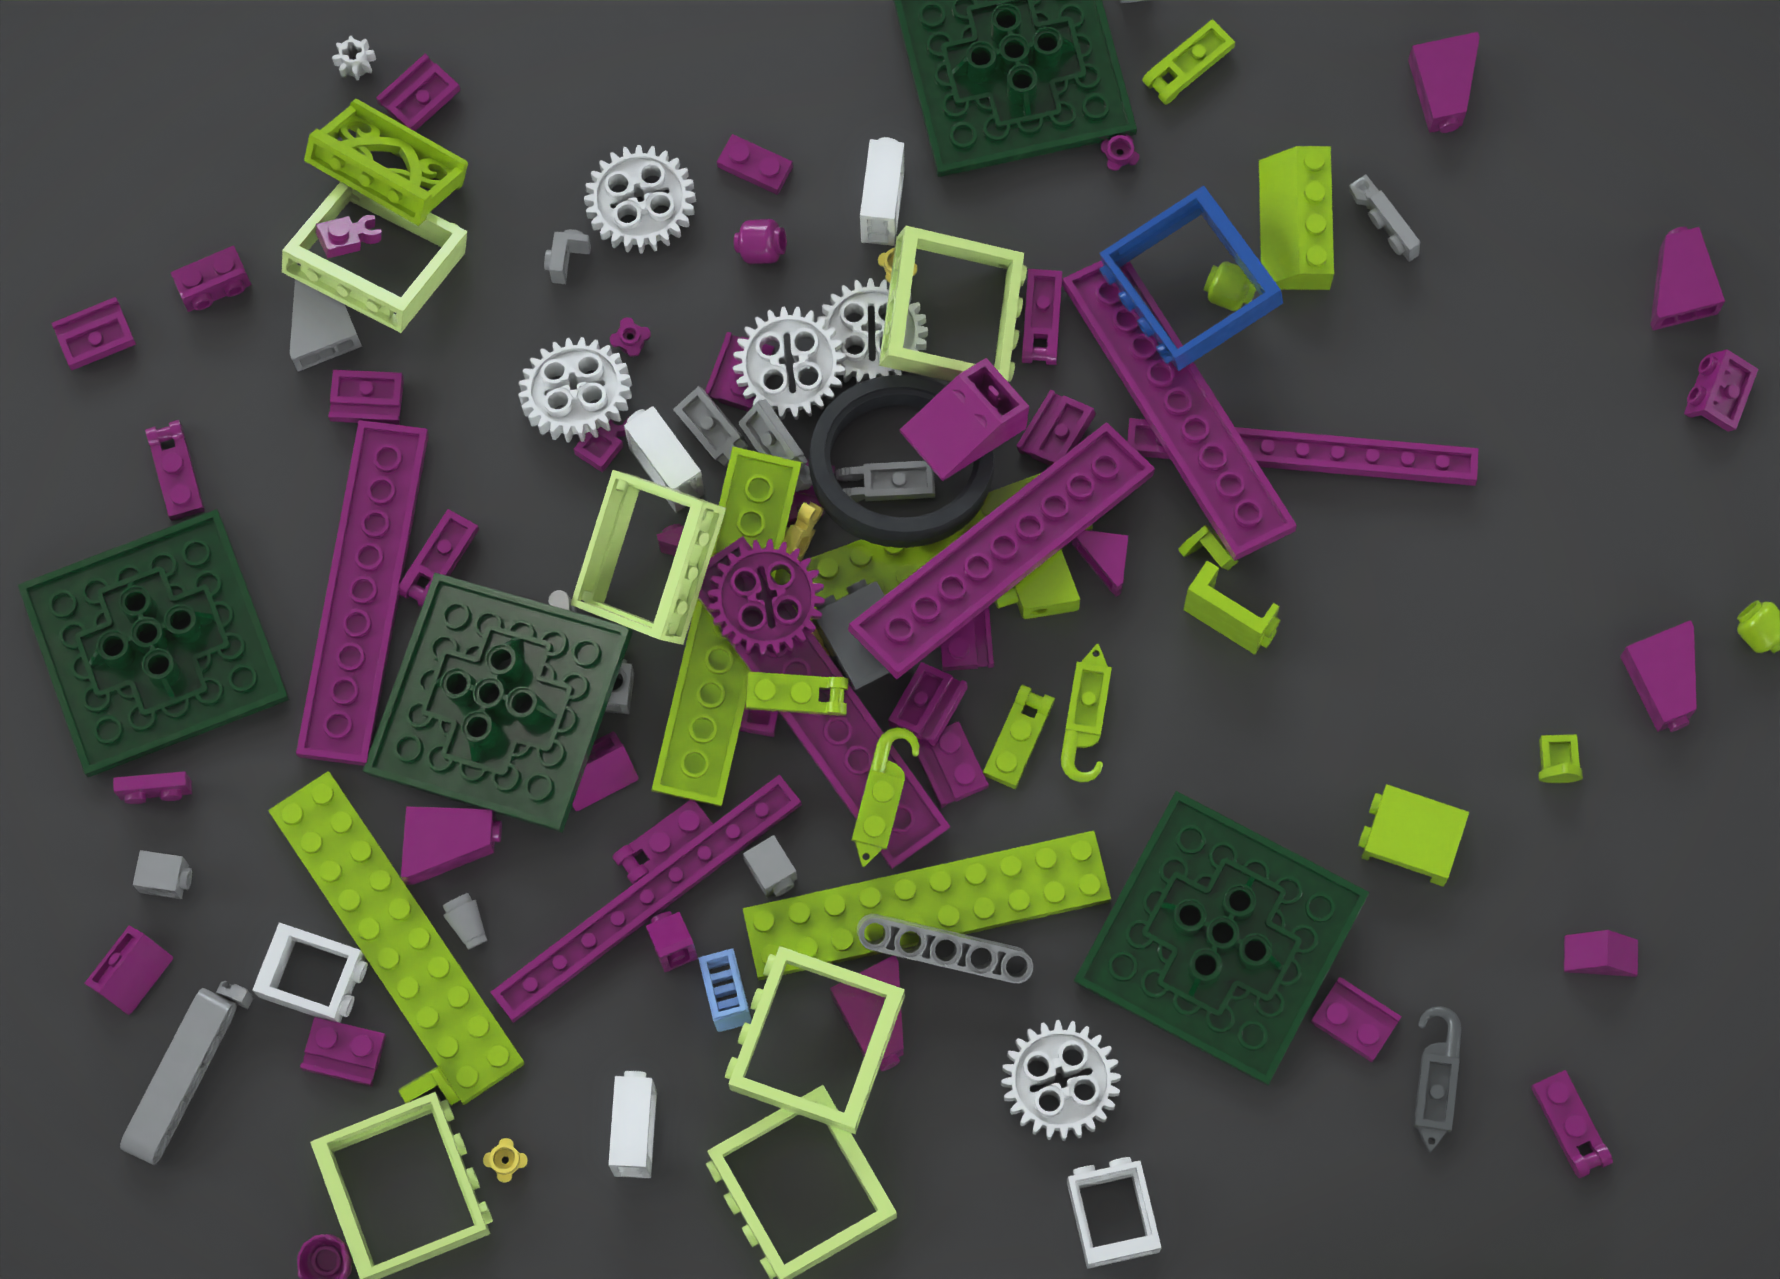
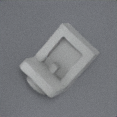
M573 229L565 230L564 232H554L552 250H546L544 269L549 270L552 283L566 284L570 253L590 254L591 244L588 235Z

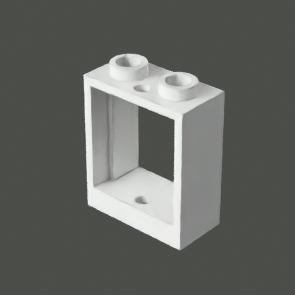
M893 138L870 139L860 211L862 243L895 246L905 166L904 143L898 142Z
M654 406L646 411L641 409L633 413L624 425L628 446L654 483L697 498L703 496L705 492L701 470ZM666 499L676 513L686 507Z
M279 923L252 991L264 1000L314 1017L341 1023L342 1017H348L352 1010L354 996H351L356 982H362L368 963L364 962L366 957L359 949ZM296 941L347 958L329 1007L277 989Z
M625 1071L624 1076H615L609 1167L614 1177L651 1178L657 1089L653 1079L646 1078L645 1072Z
M1130 1157L1110 1161L1109 1168L1095 1170L1094 1165L1074 1169V1175L1068 1176L1067 1186L1087 1269L1160 1252L1161 1244L1141 1161L1131 1162ZM1132 1177L1146 1236L1093 1248L1080 1188Z

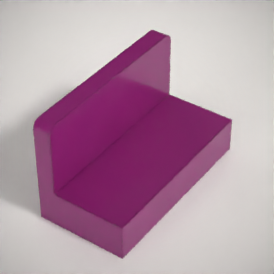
M614 731L594 742L572 805L575 811H580L630 785L639 778L623 744Z
M129 925L84 984L109 1000L124 1013L130 1015L171 963L173 956L144 933Z

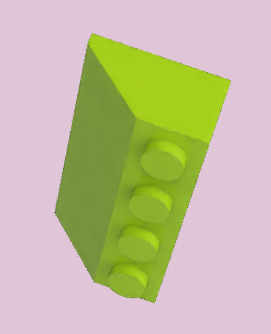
M1296 146L1259 160L1260 259L1262 265L1281 290H1330L1334 277L1331 146Z

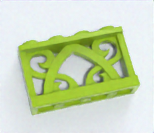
M354 99L348 108L321 130L315 129L309 134L304 158L305 162L417 226H420L426 220L427 214L453 191L459 190L463 186L468 162L358 99ZM349 129L356 132V138L348 132ZM341 137L343 141H338L337 139ZM370 151H383L395 154L403 159L407 171L382 166L373 160ZM420 186L425 187V188H429L430 190H429V191H426V190H424L423 188H421Z

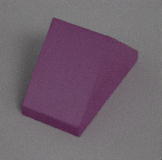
M1084 530L1072 540V545L1113 595L1117 597L1122 592L1129 535Z
M1610 930L1565 935L1564 972L1637 977L1638 940Z

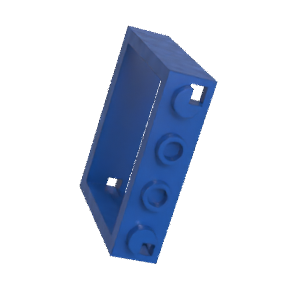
M1205 186L1194 191L1099 253L1103 267L1099 270L1109 285L1113 283L1117 285L1121 291L1118 296L1124 307L1128 311L1135 310L1140 317L1137 323L1147 338L1153 335L1159 344L1156 346V350L1166 364L1172 362L1178 371L1283 304L1281 289ZM1202 215L1260 296L1178 349L1120 267Z

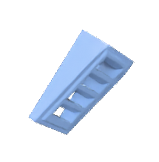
M734 949L698 957L717 1031L722 1032L743 1026L745 1022L750 1024L752 1018ZM730 964L731 969L710 974L709 970ZM730 979L734 980L733 983L713 987V984ZM737 993V997L717 1002L716 998Z

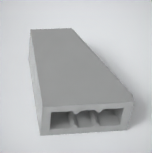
M295 279L290 356L297 372L362 347L345 304Z

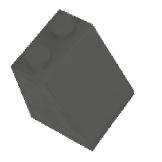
M865 579L846 588L848 595L838 600L835 599L834 595L824 598V605L815 606L822 613L821 619H812L833 663L843 677L849 679L848 684L853 690L890 673L848 631L849 623L885 596L877 581L867 584Z

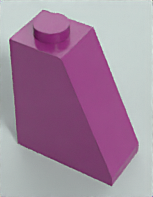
M1478 32L1417 44L1411 48L1408 62L1429 133L1435 131L1449 133L1458 129L1463 124L1467 112L1480 39Z
M1687 227L1675 228L1668 232L1659 250L1650 324L1652 330L1717 315L1725 303L1699 227L1687 229Z
M1691 620L1626 646L1620 656L1657 732L1669 728L1670 732H1674L1687 726L1690 723L1689 719L1697 709L1694 625Z
M406 806L401 867L403 882L405 885H415L494 853L495 842L501 841V821H497L494 812L489 809Z
M894 955L859 973L900 988L899 960ZM839 983L830 988L831 996L861 1053L865 1057L886 998L844 983ZM901 1009L879 1067L881 1072L901 1062L899 1057L904 1055Z

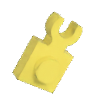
M804 502L801 505L796 523L786 528L783 541L787 542L786 553L791 554L795 549L799 548L800 552L797 560L802 561L816 531L813 527L820 519L824 508L813 502H810V504Z

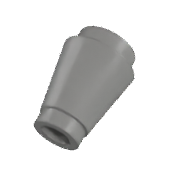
M469 893L461 895L443 905L446 912L443 915L468 950L487 941L476 899L472 900Z

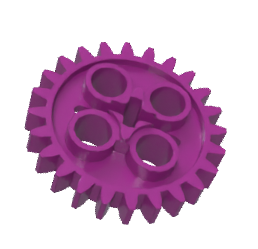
M769 539L766 548L762 549L758 541L754 540L752 551H748L741 544L739 545L740 556L738 558L730 552L727 553L729 566L718 563L717 569L722 574V577L711 576L710 582L717 586L718 589L709 590L708 597L716 599L718 602L709 605V612L720 613L713 620L714 626L726 625L721 633L723 638L731 634L735 635L733 647L738 646L742 641L746 642L747 654L752 651L754 646H759V652L762 657H764L767 647H772L773 652L778 656L780 645L782 644L792 651L794 648L792 639L796 638L804 643L806 642V637L803 630L815 631L816 627L810 621V618L821 619L822 613L814 608V606L824 605L825 602L824 598L815 596V593L824 589V584L813 583V580L819 576V571H807L811 563L810 558L804 559L801 562L797 560L800 552L799 548L795 549L791 554L786 553L787 542H783L778 550L774 549L772 539ZM759 567L764 568L768 594L770 596L775 595L771 602V611L775 621V628L773 629L768 626L765 602L757 600L761 597L762 590L757 572ZM783 569L789 573L791 579L784 585H778L771 580V573L774 570ZM741 576H749L754 580L755 587L751 591L743 592L736 587L735 581ZM783 604H791L796 608L798 614L791 620H785L779 616L777 609ZM749 610L757 611L762 617V622L755 627L747 626L742 620L743 614Z

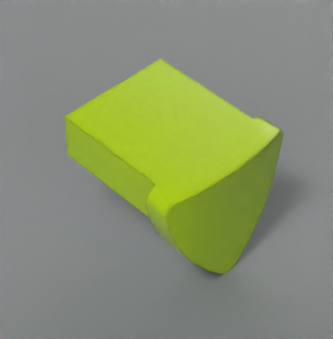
M1204 525L1178 548L1185 558L1204 546L1219 566L1226 570L1231 569L1239 562L1232 559L1219 536L1208 525Z
M1577 734L1541 735L1539 744L1542 771L1539 772V781L1546 783H1569L1582 780L1583 775L1579 763Z
M440 1065L399 1088V1093L405 1103L410 1102L437 1085L450 1105L460 1101Z

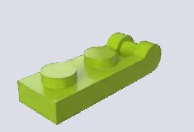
M1212 19L1144 75L1142 82L1149 89L1154 88L1159 93L1158 98L1167 105L1183 89L1235 47V41ZM1168 72L1175 78L1169 84L1163 79V76Z
M748 671L745 709L843 716L847 714V703H844V691L848 690L849 679L844 677H819ZM819 689L830 690L829 702H819Z
M1021 685L983 771L985 777L1016 790L1055 701L1054 697L1047 694L1042 697L1033 693L1032 688ZM1026 705L1038 710L1035 718L1022 714Z

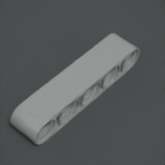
M879 914L866 915L857 925V935L860 942L865 948L872 951L1010 983L1025 982L1031 977L1033 972L1032 959L1023 949L1016 946ZM872 923H878L884 928L882 937L876 941H869L864 937L865 928ZM908 931H913L919 935V942L912 949H904L900 946L901 936ZM942 940H950L954 943V951L948 957H939L935 953L936 945ZM978 948H985L990 953L988 961L981 966L972 964V952ZM1014 956H1020L1025 961L1023 970L1017 974H1011L1006 970L1008 960Z
M205 988L199 990L122 1137L120 1150L152 1165H155L160 1160L234 1017L237 1008L236 1002Z

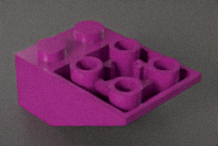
M985 358L957 375L900 429V433L937 476L944 481L1025 430L1027 427L1029 405L992 363Z

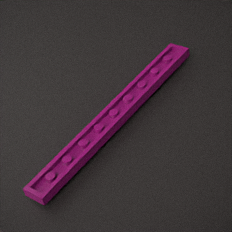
M1129 418L1127 442L1143 457L1170 459L1146 419ZM1235 427L1260 467L1475 486L1477 482L1479 448Z
M779 774L490 992L514 1023L802 805L800 799Z

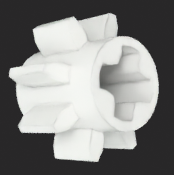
M351 35L349 40L344 41L342 44L336 43L339 54L332 56L335 66H340L339 71L342 77L348 74L355 77L357 81L366 72L372 73L369 62L376 60L374 50H368L369 44L367 39H363L360 42Z

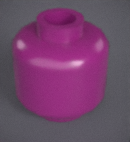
M773 219L747 220L742 223L739 232L734 235L735 252L740 253L743 261L747 264H772L779 260L780 255L785 254L787 247L785 230L783 227H779L778 223Z

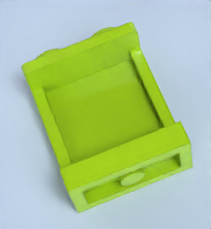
M1206 561L1187 590L1183 611L1254 655L1261 645L1267 648L1278 631L1276 628L1281 620L1277 618L1280 606L1273 603L1263 618L1258 617L1214 589L1219 568Z
M1386 784L1382 795L1378 793L1374 795L1369 813L1375 815L1371 827L1364 826L1358 843L1359 847L1364 848L1361 858L1368 860L1369 857H1374L1430 876L1431 883L1444 887L1449 878L1469 812Z

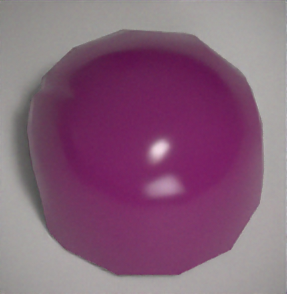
M332 1234L313 1236L303 1243L297 1255V1269L300 1279H348L352 1272L353 1258L349 1247L339 1237Z

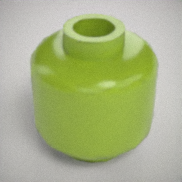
M1228 261L1222 262L1219 267L1213 265L1204 286V291L1208 292L1207 297L1211 303L1231 311H1237L1242 307L1243 303L1248 304L1251 302L1256 292L1255 287L1241 268Z
M1759 600L1754 601L1738 615L1737 620L1739 624L1737 632L1756 653H1764L1769 650L1772 653H1776L1780 650V610L1772 602L1766 601L1761 603Z

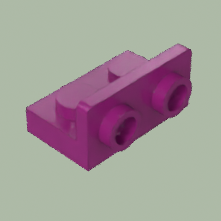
M234 245L170 272L188 312L194 309H206L213 304V301L225 296H236L242 293L246 287L252 285Z
M1728 349L1706 355L1699 365V375L1696 383L1688 394V404L1684 414L1690 418L1702 415L1727 432L1736 430L1759 369Z

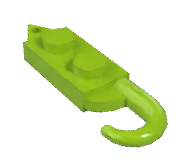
M1096 644L1081 662L1076 663L1061 753V767L1064 773L1070 779L1080 783L1095 779L1101 773L1103 767L1101 761H1098L1094 769L1089 772H1081L1075 767L1077 748L1091 747L1098 743L1101 737L1112 667H1108L1099 644ZM1096 652L1099 656L1095 657L1093 653Z
M896 727L887 730L881 735L876 745L851 839L856 844L862 867H865L882 849H887L905 781L903 770L897 764L888 761L892 743L897 739H905L912 747V755L914 757L919 755L920 746L918 739L913 732L906 728ZM863 854H868L869 859L864 860L862 857Z

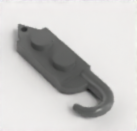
M1443 1006L1431 1007L1426 1010L1419 1021L1420 1028H1425L1428 1020L1432 1017H1441L1448 1024L1446 1043L1438 1042L1429 1045L1424 1049L1421 1056L1413 1127L1418 1128L1428 1153H1431L1446 1132L1450 1133L1452 1131L1460 1063L1461 1021L1455 1012ZM1428 1139H1432L1434 1144H1429Z

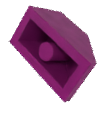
M671 911L661 913L651 919V924L646 925L664 973L698 959L693 940L680 912L673 915Z

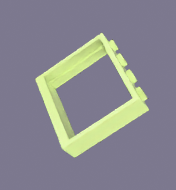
M340 182L282 250V273L402 333L465 254L467 231L460 228L457 224L450 223L431 212L427 214L426 220L420 226H417ZM351 201L442 248L403 296L399 297L308 251L318 240L315 233L316 224L334 220Z
M905 226L896 237L879 366L951 382L957 375L975 365L903 348L916 249H921L1007 269L994 367L1007 382H1011L1015 370V363L1011 361L1012 350L1017 346L1019 330L1015 329L1016 318L1021 314L1023 298L1019 297L1020 286H1023L1027 274V267L1023 265L1024 253Z
M612 470L571 605L659 640L683 645L726 508L649 480ZM640 490L690 507L654 622L604 603Z
M779 946L776 956L770 954L766 962L763 975L768 976L764 989L757 988L750 1009L755 1010L751 1024L745 1022L740 1032L738 1044L743 1046L738 1059L732 1057L727 1067L725 1078L730 1079L728 1083L731 1091L856 1134L904 1001L905 989ZM786 964L886 998L845 1112L745 1078Z
M824 1085L801 1097L837 1110ZM782 1108L709 1149L707 1152L711 1161L706 1163L714 1181L717 1183L723 1180L729 1193L725 1194L724 1198L732 1213L735 1215L741 1212L747 1225L742 1227V1230L750 1245L754 1247L759 1244L765 1257L760 1262L770 1279L776 1276L778 1279H792L897 1218L896 1210L852 1134L827 1125L876 1212L784 1265L724 1159L725 1156L799 1115Z
M436 1092L310 1142L360 1279L383 1278L491 1234L487 1225L493 1222L491 1213L485 1201L479 1203L474 1191L480 1188L479 1181L473 1167L466 1169L462 1159V1155L467 1154L465 1144L460 1133L453 1135L449 1121L455 1119L448 1100L441 1101ZM433 1113L474 1226L374 1265L333 1152Z

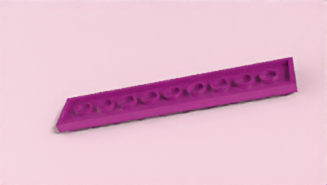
M1102 261L1064 277L1062 280L1063 288L1232 559L1236 561L1295 532L1297 524L1195 363L1192 362L1178 371L1172 362L1166 364L1156 350V346L1159 345L1153 335L1149 338L1145 336L1137 323V320L1140 319L1134 309L1128 311L1124 307L1118 296L1121 292L1115 283L1109 285L1099 269L1103 267ZM1129 261L1121 266L1122 272L1178 349L1182 347L1181 341L1131 262Z
M363 420L358 421L296 755L300 758L365 766V763H367V758L373 744L400 596L399 584L403 579L429 432L426 428Z
M1106 422L849 623L848 631L898 679L1154 475L1155 468Z
M743 536L710 558L698 599L713 620L720 613L709 612V605L718 602V600L708 597L709 590L718 589L717 586L710 582L711 576L722 577V574L717 569L718 563L729 566L727 553L730 552L738 558L740 556L739 545H744L748 551L753 550ZM759 567L757 572L762 590L761 597L757 600L765 602L768 626L773 629L775 628V621L771 611V602L775 595L770 596L768 594L764 568ZM770 575L771 580H772L775 584H777L776 581L773 579V577ZM741 576L735 581V585L740 591L748 592L755 587V582L749 576ZM783 604L777 609L779 616L785 620H791L798 614L791 604ZM749 610L743 614L742 620L747 626L755 627L762 622V617L757 611ZM722 624L718 625V627L723 631L726 625ZM805 629L803 633L805 634L806 642L802 643L794 638L792 639L793 650H788L782 644L780 645L778 656L775 655L772 647H767L766 653L762 657L759 652V646H754L752 651L747 654L746 642L744 641L738 646L733 647L750 672L843 677L813 633ZM733 634L726 637L732 646L735 637ZM848 684V690L844 691V703H847L846 715L837 716L780 712V714L857 820L876 745L883 731ZM819 689V702H829L830 690ZM893 745L890 748L888 761L897 764L903 770L905 781L887 849H882L879 852L891 870L950 829L948 822Z

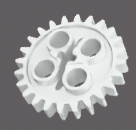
M637 145L635 154H630L627 147H623V157L620 158L611 152L612 163L608 164L600 160L599 165L602 173L591 171V177L595 183H586V190L590 195L584 196L585 205L589 206L586 209L588 219H593L591 221L592 229H601L600 236L602 240L612 236L611 243L613 248L624 242L626 252H629L633 245H638L640 254H643L647 244H650L655 252L657 251V242L660 240L665 245L670 246L669 235L672 234L680 238L681 231L679 226L689 227V219L686 215L690 216L695 213L694 206L691 203L696 202V196L694 192H691L694 189L693 180L687 179L689 177L688 169H679L680 162L678 158L668 162L669 156L666 150L659 157L656 156L654 146H651L647 154L642 152L640 145ZM653 175L660 178L655 183L644 181L647 177ZM616 185H625L627 187L619 193L611 190ZM642 196L644 201L638 202L637 197ZM663 205L669 208L667 212L661 214L653 211L656 207ZM626 215H633L636 217V219L630 223H624L620 221L621 218Z
M869 278L867 287L863 288L860 282L855 280V290L850 291L843 285L842 297L832 293L830 297L833 306L823 304L822 313L825 316L817 317V321L823 317L826 319L827 323L824 331L833 327L836 329V335L831 341L842 340L843 346L835 352L846 354V360L837 363V365L843 366L846 369L843 381L846 383L852 377H856V383L859 384L864 382V379L870 380L882 376L902 375L901 370L879 366L885 321L880 316L886 313L889 295L887 280L884 279L879 287H875L873 279ZM910 293L909 304H910V302H911V300H912L911 293ZM919 302L909 305L903 348L915 351L926 350L927 341L922 338L928 336V328L922 326L926 323V315L918 314L920 311ZM871 305L875 308V361L869 360L868 307ZM851 313H858L863 317L858 322H850L846 319ZM858 345L864 349L856 355L846 351L848 347Z
M785 306L781 308L780 317H775L774 313L768 310V321L764 322L759 317H756L755 320L758 326L756 330L745 327L749 339L737 340L738 345L744 351L734 352V358L742 363L734 366L733 370L737 374H744V376L740 377L736 382L738 387L749 386L743 395L745 399L756 396L753 406L757 401L766 399L773 410H778L780 420L785 418L787 411H791L794 419L798 420L799 410L802 409L810 417L812 416V405L815 404L818 408L825 409L822 401L824 396L831 400L835 399L831 387L842 388V382L836 378V375L846 374V369L843 366L837 365V363L845 361L846 354L835 352L843 346L842 340L831 341L836 335V329L833 327L824 331L827 323L826 319L823 317L815 323L812 310L807 313L805 318L801 317L799 307L795 308L793 316L788 315ZM785 334H790L791 353L796 362L793 363L796 384L795 393H790L789 376L785 366L787 362L784 345ZM809 337L815 341L813 348L806 352L798 350L796 348L797 342L801 338ZM770 341L777 342L780 345V349L776 354L768 356L762 353L764 344ZM807 371H813L818 374L817 381L810 386L800 382L801 375ZM779 375L784 379L780 388L772 390L765 386V382L770 376Z
M584 337L580 338L578 345H573L570 338H567L565 347L561 348L556 342H553V352L549 353L542 348L540 350L543 357L541 360L536 358L530 359L533 369H523L525 380L519 381L521 393L518 395L524 415L528 416L532 427L538 425L540 434L543 435L550 430L552 439L556 440L563 433L568 443L571 441L573 434H578L580 441L584 442L585 433L590 432L597 438V428L602 427L610 431L608 421L611 419L620 422L621 418L618 410H628L626 400L632 398L630 386H632L631 378L628 375L626 363H622L619 353L612 355L609 345L600 350L598 340L596 339L590 346H586ZM596 370L594 373L585 374L588 371ZM556 376H562L559 379L551 380ZM592 400H599L596 403H589ZM566 405L561 409H555L558 406Z
M1056 1020L1054 1030L1049 1031L1044 1022L1041 1023V1034L1039 1035L1033 1030L1028 1029L1027 1036L1029 1042L1017 1038L1016 1045L1020 1052L1009 1050L1007 1057L1014 1064H1004L1002 1069L1005 1073L1012 1075L1001 1081V1086L1012 1088L1011 1091L1004 1095V1101L1016 1102L1010 1109L1011 1115L1022 1112L1024 1115L1021 1118L1020 1125L1024 1126L1032 1121L1034 1123L1032 1134L1036 1135L1043 1127L1046 1129L1048 1140L1051 1139L1054 1131H1059L1062 1141H1066L1069 1130H1073L1075 1136L1081 1138L1082 1126L1094 1132L1095 1124L1093 1119L1096 1118L1104 1123L1107 1117L1102 1109L1114 1110L1115 1104L1108 1099V1096H1119L1120 1092L1118 1088L1111 1086V1083H1116L1121 1079L1120 1074L1110 1073V1070L1118 1065V1060L1106 1059L1112 1050L1111 1046L1100 1049L1098 1045L1102 1036L1099 1034L1090 1040L1088 1038V1026L1081 1033L1075 1032L1076 1026L1074 1021L1070 1023L1068 1030L1062 1029L1060 1020ZM1067 1050H1077L1081 1053L1083 1061L1078 1065L1071 1066L1065 1063L1062 1055ZM1039 1060L1046 1064L1048 1072L1043 1076L1036 1077L1030 1074L1027 1066L1032 1061ZM1085 1069L1092 1070L1090 1075L1068 1079L1065 1088H1061L1059 1083H1054L1039 1091H1030L1031 1086L1048 1084L1055 1081L1056 1073H1061L1063 1078H1067ZM1080 1084H1087L1092 1087L1094 1096L1089 1100H1080L1074 1093L1075 1087ZM1052 1095L1058 1099L1060 1106L1055 1111H1045L1039 1105L1041 1097Z

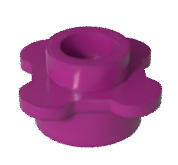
M1117 135L1110 140L1103 141L1101 144V151L1106 154L1108 159L1107 167L1112 171H1118L1121 166L1127 164L1136 165L1139 161V154L1134 151L1133 138L1130 135ZM1121 150L1123 151V154L1118 155L1117 151Z
M626 317L620 321L618 331L610 336V343L615 348L619 347L622 352L629 356L635 357L640 354L645 341L650 339L651 332L648 327H640L634 323L632 318ZM630 334L634 336L631 340L627 338Z

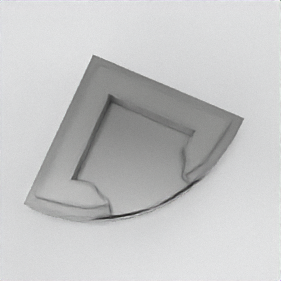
M227 981L221 982L216 991V994L236 1002L237 1005L245 1009L249 1008L254 999L248 989L237 984L231 985Z

